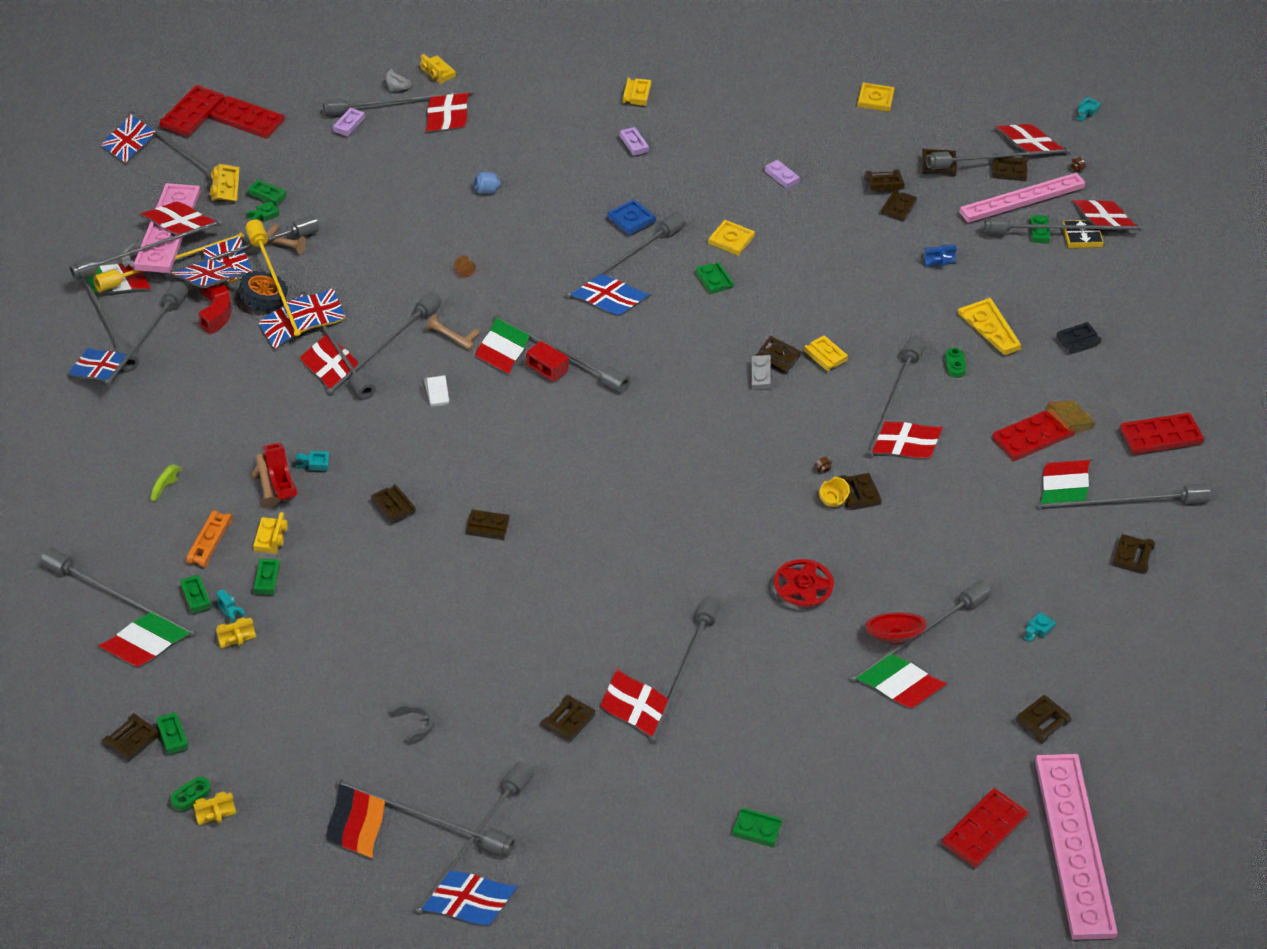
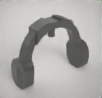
M406 702L397 703L391 708L393 716H402L408 712L415 711L424 715L422 716L423 720L428 719L427 727L414 730L407 735V740L410 744L421 742L425 735L434 728L435 719L431 710L426 706L407 705Z

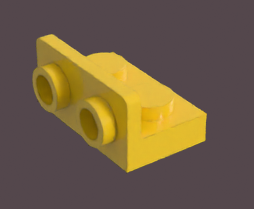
M425 54L421 55L420 66L422 70L426 71L438 83L441 84L456 77V71L437 55L430 59Z
M219 164L212 169L211 178L213 179V185L210 188L212 201H237L240 167Z
M280 512L278 519L261 518L253 545L255 552L278 553L279 546H283V532H286L288 527V520H285L284 512Z

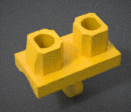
M243 617L237 619L234 623L228 625L224 623L216 628L221 648L234 644L241 646L244 645L243 641L256 638L251 617L247 619Z
M223 791L217 793L215 798L208 800L201 798L193 804L198 825L214 820L217 823H221L223 817L236 814L231 792L226 794Z

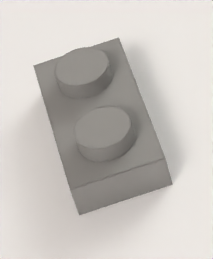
M770 355L752 356L753 390L771 389Z

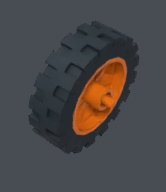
M253 271L252 273H246V276H242L238 295L242 301H245L246 305H250L254 309L258 308L261 311L277 310L280 306L284 305L271 273ZM277 276L278 282L286 299L288 286H286L285 281H282L281 278Z

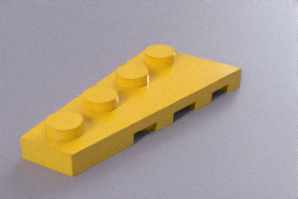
M991 298L958 309V314L1004 355L1021 350V343Z

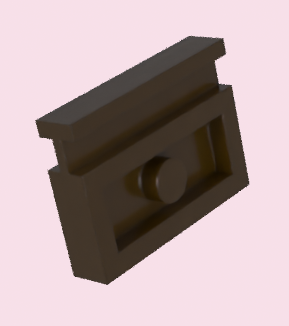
M894 190L881 209V215L887 214L890 218L904 222L917 203V197L903 192L900 194L897 193V190Z
M770 336L756 356L770 355L771 367L788 374L789 369L793 367L801 356V351Z
M393 484L391 488L387 487L371 495L372 502L391 524L408 517L410 513H416V507L396 484Z
M472 509L466 528V535L504 541L510 522V515Z

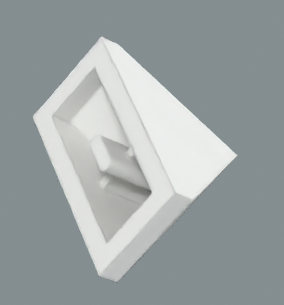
M445 375L424 378L431 407L449 404Z

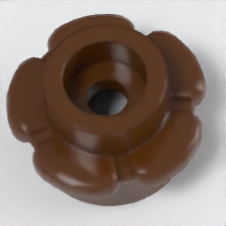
M1081 157L1072 159L1071 167L1075 172L1079 171L1082 173L1086 168V164Z
M826 456L817 460L814 464L816 471L822 474L828 472L832 468V460H829Z

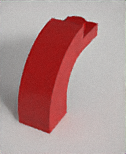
M215 284L207 288H201L202 294L212 304L198 312L200 326L210 335L223 328L231 317L230 294L224 284L219 286Z
M281 442L262 446L274 497L280 500H288L295 497L297 489L289 473L284 446Z

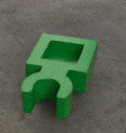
M272 201L257 206L256 211L250 210L246 212L247 219H262L264 222L280 216L279 210Z

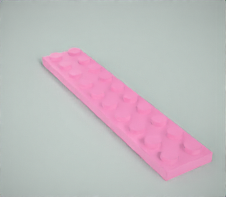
M1078 754L1036 755L1035 762L1072 940L1116 938L1118 932Z

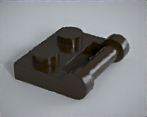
M922 149V174L931 172L948 173L956 176V161H953L948 169L933 170L928 168L926 164V157L931 153L949 152L952 158H956L955 150Z
M1028 157L993 158L992 178L1026 182Z
M899 169L889 172L865 171V181H867L870 191L879 192L881 190L894 191L904 189L905 183Z
M870 473L848 477L846 475L839 476V478L844 479L849 484V488L851 485L853 486L858 496V499L855 498L850 488L847 498V505L850 510L881 505L882 499Z
M1121 534L1112 566L1139 574H1146L1149 568L1148 561L1151 551L1155 548V541ZM1138 548L1143 549L1140 562L1135 563L1134 560Z
M1044 694L1019 713L1016 721L1033 734L1039 743L1043 744L1048 740V736L1062 725L1070 723L1071 716ZM1054 715L1058 717V719H1056L1053 723L1047 726L1044 730L1040 728L1042 724H1044Z
M565 695L561 700L562 703L548 717H545L540 724L545 730H551L571 742L594 718L596 710L570 695ZM567 708H571L558 723L555 722Z
M133 713L128 717V721L110 736H105L101 741L107 749L113 750L129 762L159 736V730ZM134 726V728L130 732H128L124 737H122L127 731H129Z

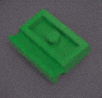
M719 261L713 265L710 263L695 268L696 275L710 295L726 291L727 288H734V282Z
M741 807L732 837L774 848L783 818Z

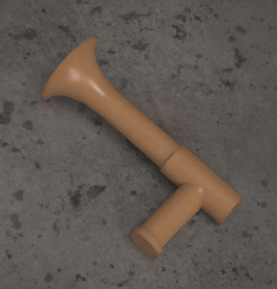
M273 224L266 233L268 237L273 236L279 230L278 225ZM304 236L300 237L299 240L279 237L267 241L268 243L293 247L297 249L298 254H302L306 247Z
M437 314L430 318L426 326L427 331L431 329L437 330L469 351L474 347V343L471 341L480 334L477 329H473L464 338L443 326L438 321Z
M258 454L256 456L257 466L252 471L251 477L258 479L261 476L264 499L260 501V505L262 507H272L277 505L280 499L272 494L265 455Z

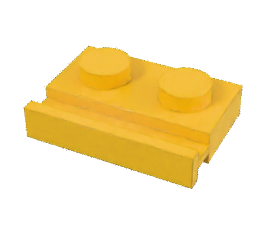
M628 78L623 103L629 101L630 104L646 106L651 89V80L637 78L630 80Z
M824 335L812 341L810 345L804 346V352L826 371H830V368H835L848 360V355Z

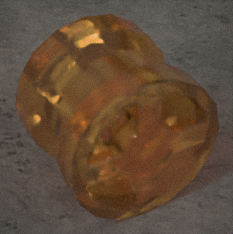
M466 255L459 256L454 262V268L459 271L462 277H469L476 270L475 263L470 261V258Z

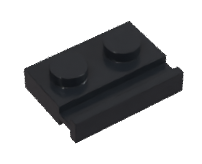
M1088 322L1058 331L1056 336L1063 346L1069 349V353L1101 344L1102 340Z

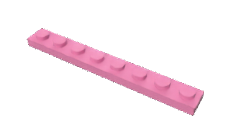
M1077 173L960 207V214L969 223L1085 188V181Z

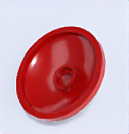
M902 612L880 614L866 622V631L870 635L892 644H901L902 642L912 640L922 634L927 627V622L923 617Z

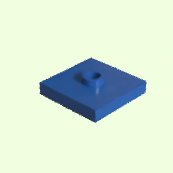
M635 199L607 212V217L628 235L656 222V216Z

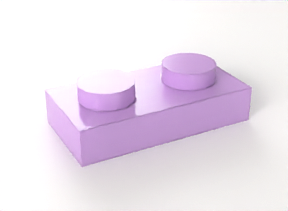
M349 108L333 126V132L349 136L364 120L365 113Z
M635 127L620 131L621 139L633 156L649 152V146Z
M779 160L765 166L764 171L786 189L800 181V177Z

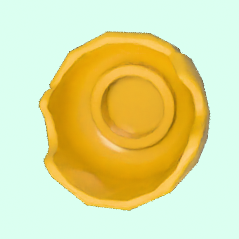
M833 477L829 481H824L819 490L820 499L826 506L830 507L843 505L850 493L849 484L839 477Z

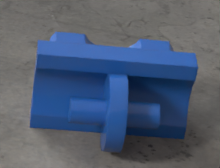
M956 245L925 248V266H946L949 263H956Z

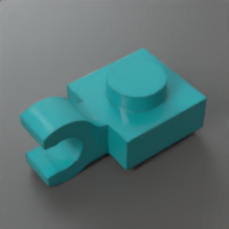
M1086 97L1079 104L1078 112L1080 114L1076 119L1082 122L1087 114L1094 115L1101 108V103Z
M310 451V455L297 453L295 459L296 468L303 469L309 466V470L328 471L329 452Z
M224 589L216 592L218 606L232 623L236 622V615H240L241 618L245 617L244 610L241 607H235L236 603L232 595H228Z
M1039 612L1028 622L1027 634L1024 636V639L1032 642L1038 635L1044 638L1055 628L1056 622L1042 612Z

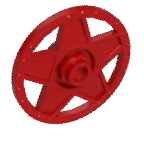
M796 559L786 562L777 570L774 577V586L778 595L788 603L796 606L811 607L825 602L831 596L834 580L830 571L822 564L808 559ZM795 565H804L800 571L791 568ZM818 568L827 578L816 576V569ZM780 575L787 581L781 588L779 585ZM828 590L825 595L817 599L816 591ZM798 595L799 597H802L804 601L796 600L794 598H791L790 596Z

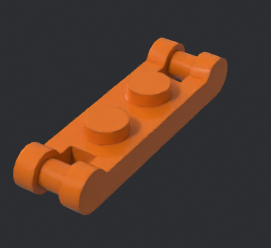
M217 510L211 512L187 555V563H197L205 568L208 566L209 560L223 534L232 523V514H221Z

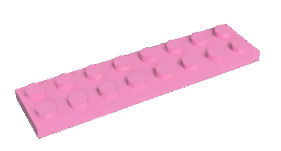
M166 183L156 208L178 201L194 209L200 194V186ZM151 221L141 247L175 235L163 230ZM183 237L138 252L134 262V270L170 273Z

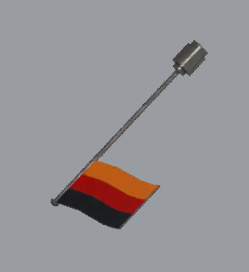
M343 779L337 780L336 784L339 787L337 804L328 825L327 843L373 860L374 845L383 822L386 802L481 838L483 849L501 856H509L514 849L515 839L506 833L490 828L481 834L343 782Z

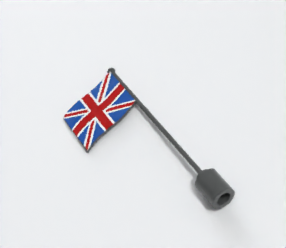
M130 111L129 117L101 144L103 149L127 165L130 159L145 147L157 133L208 169L207 176L211 180H213L211 178L212 169L219 165L214 163L209 166L136 116L134 111Z
M314 215L292 222L291 230L268 237V241L290 233L298 238L319 231L317 220ZM248 244L170 271V273H166V276L181 278L195 286L207 288L244 275V271L233 269L224 263L214 260L253 247V245Z
M300 292L299 297L306 296V292ZM285 306L267 315L258 323L275 351L287 341L297 337L294 335V328ZM322 326L353 373L350 377V384L361 399L372 397L376 388L364 371H355L327 327Z

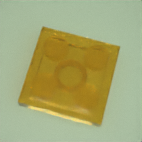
M1073 400L1048 402L1045 407L1069 431L1093 429L1096 424L1090 414L1084 412L1078 403Z

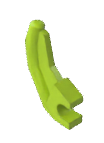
M174 464L169 465L157 479L152 489L150 500L155 502L165 486L178 481L179 478L176 477L178 471L182 472L183 468Z

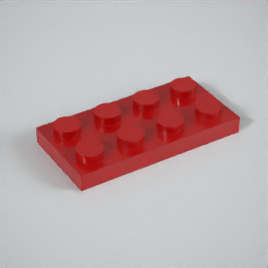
M195 85L159 121L160 127L189 137L209 117V114L225 96L224 94Z
M228 95L209 114L211 120L268 139L285 121V115Z
M1052 407L993 432L992 438L1013 461H1017L1074 436L1075 430Z
M1190 412L1120 424V430L1133 455L1203 444L1204 437Z
M993 788L943 838L942 845L977 869L1028 816L1029 811Z

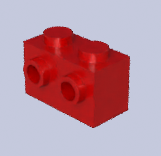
M540 341L526 352V365L555 382L569 371V357L554 349L551 345Z

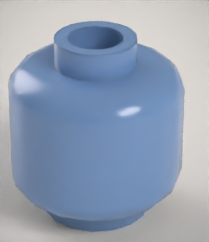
M480 172L474 177V189L480 194L492 195L499 189L500 180L497 179L496 174L493 172Z

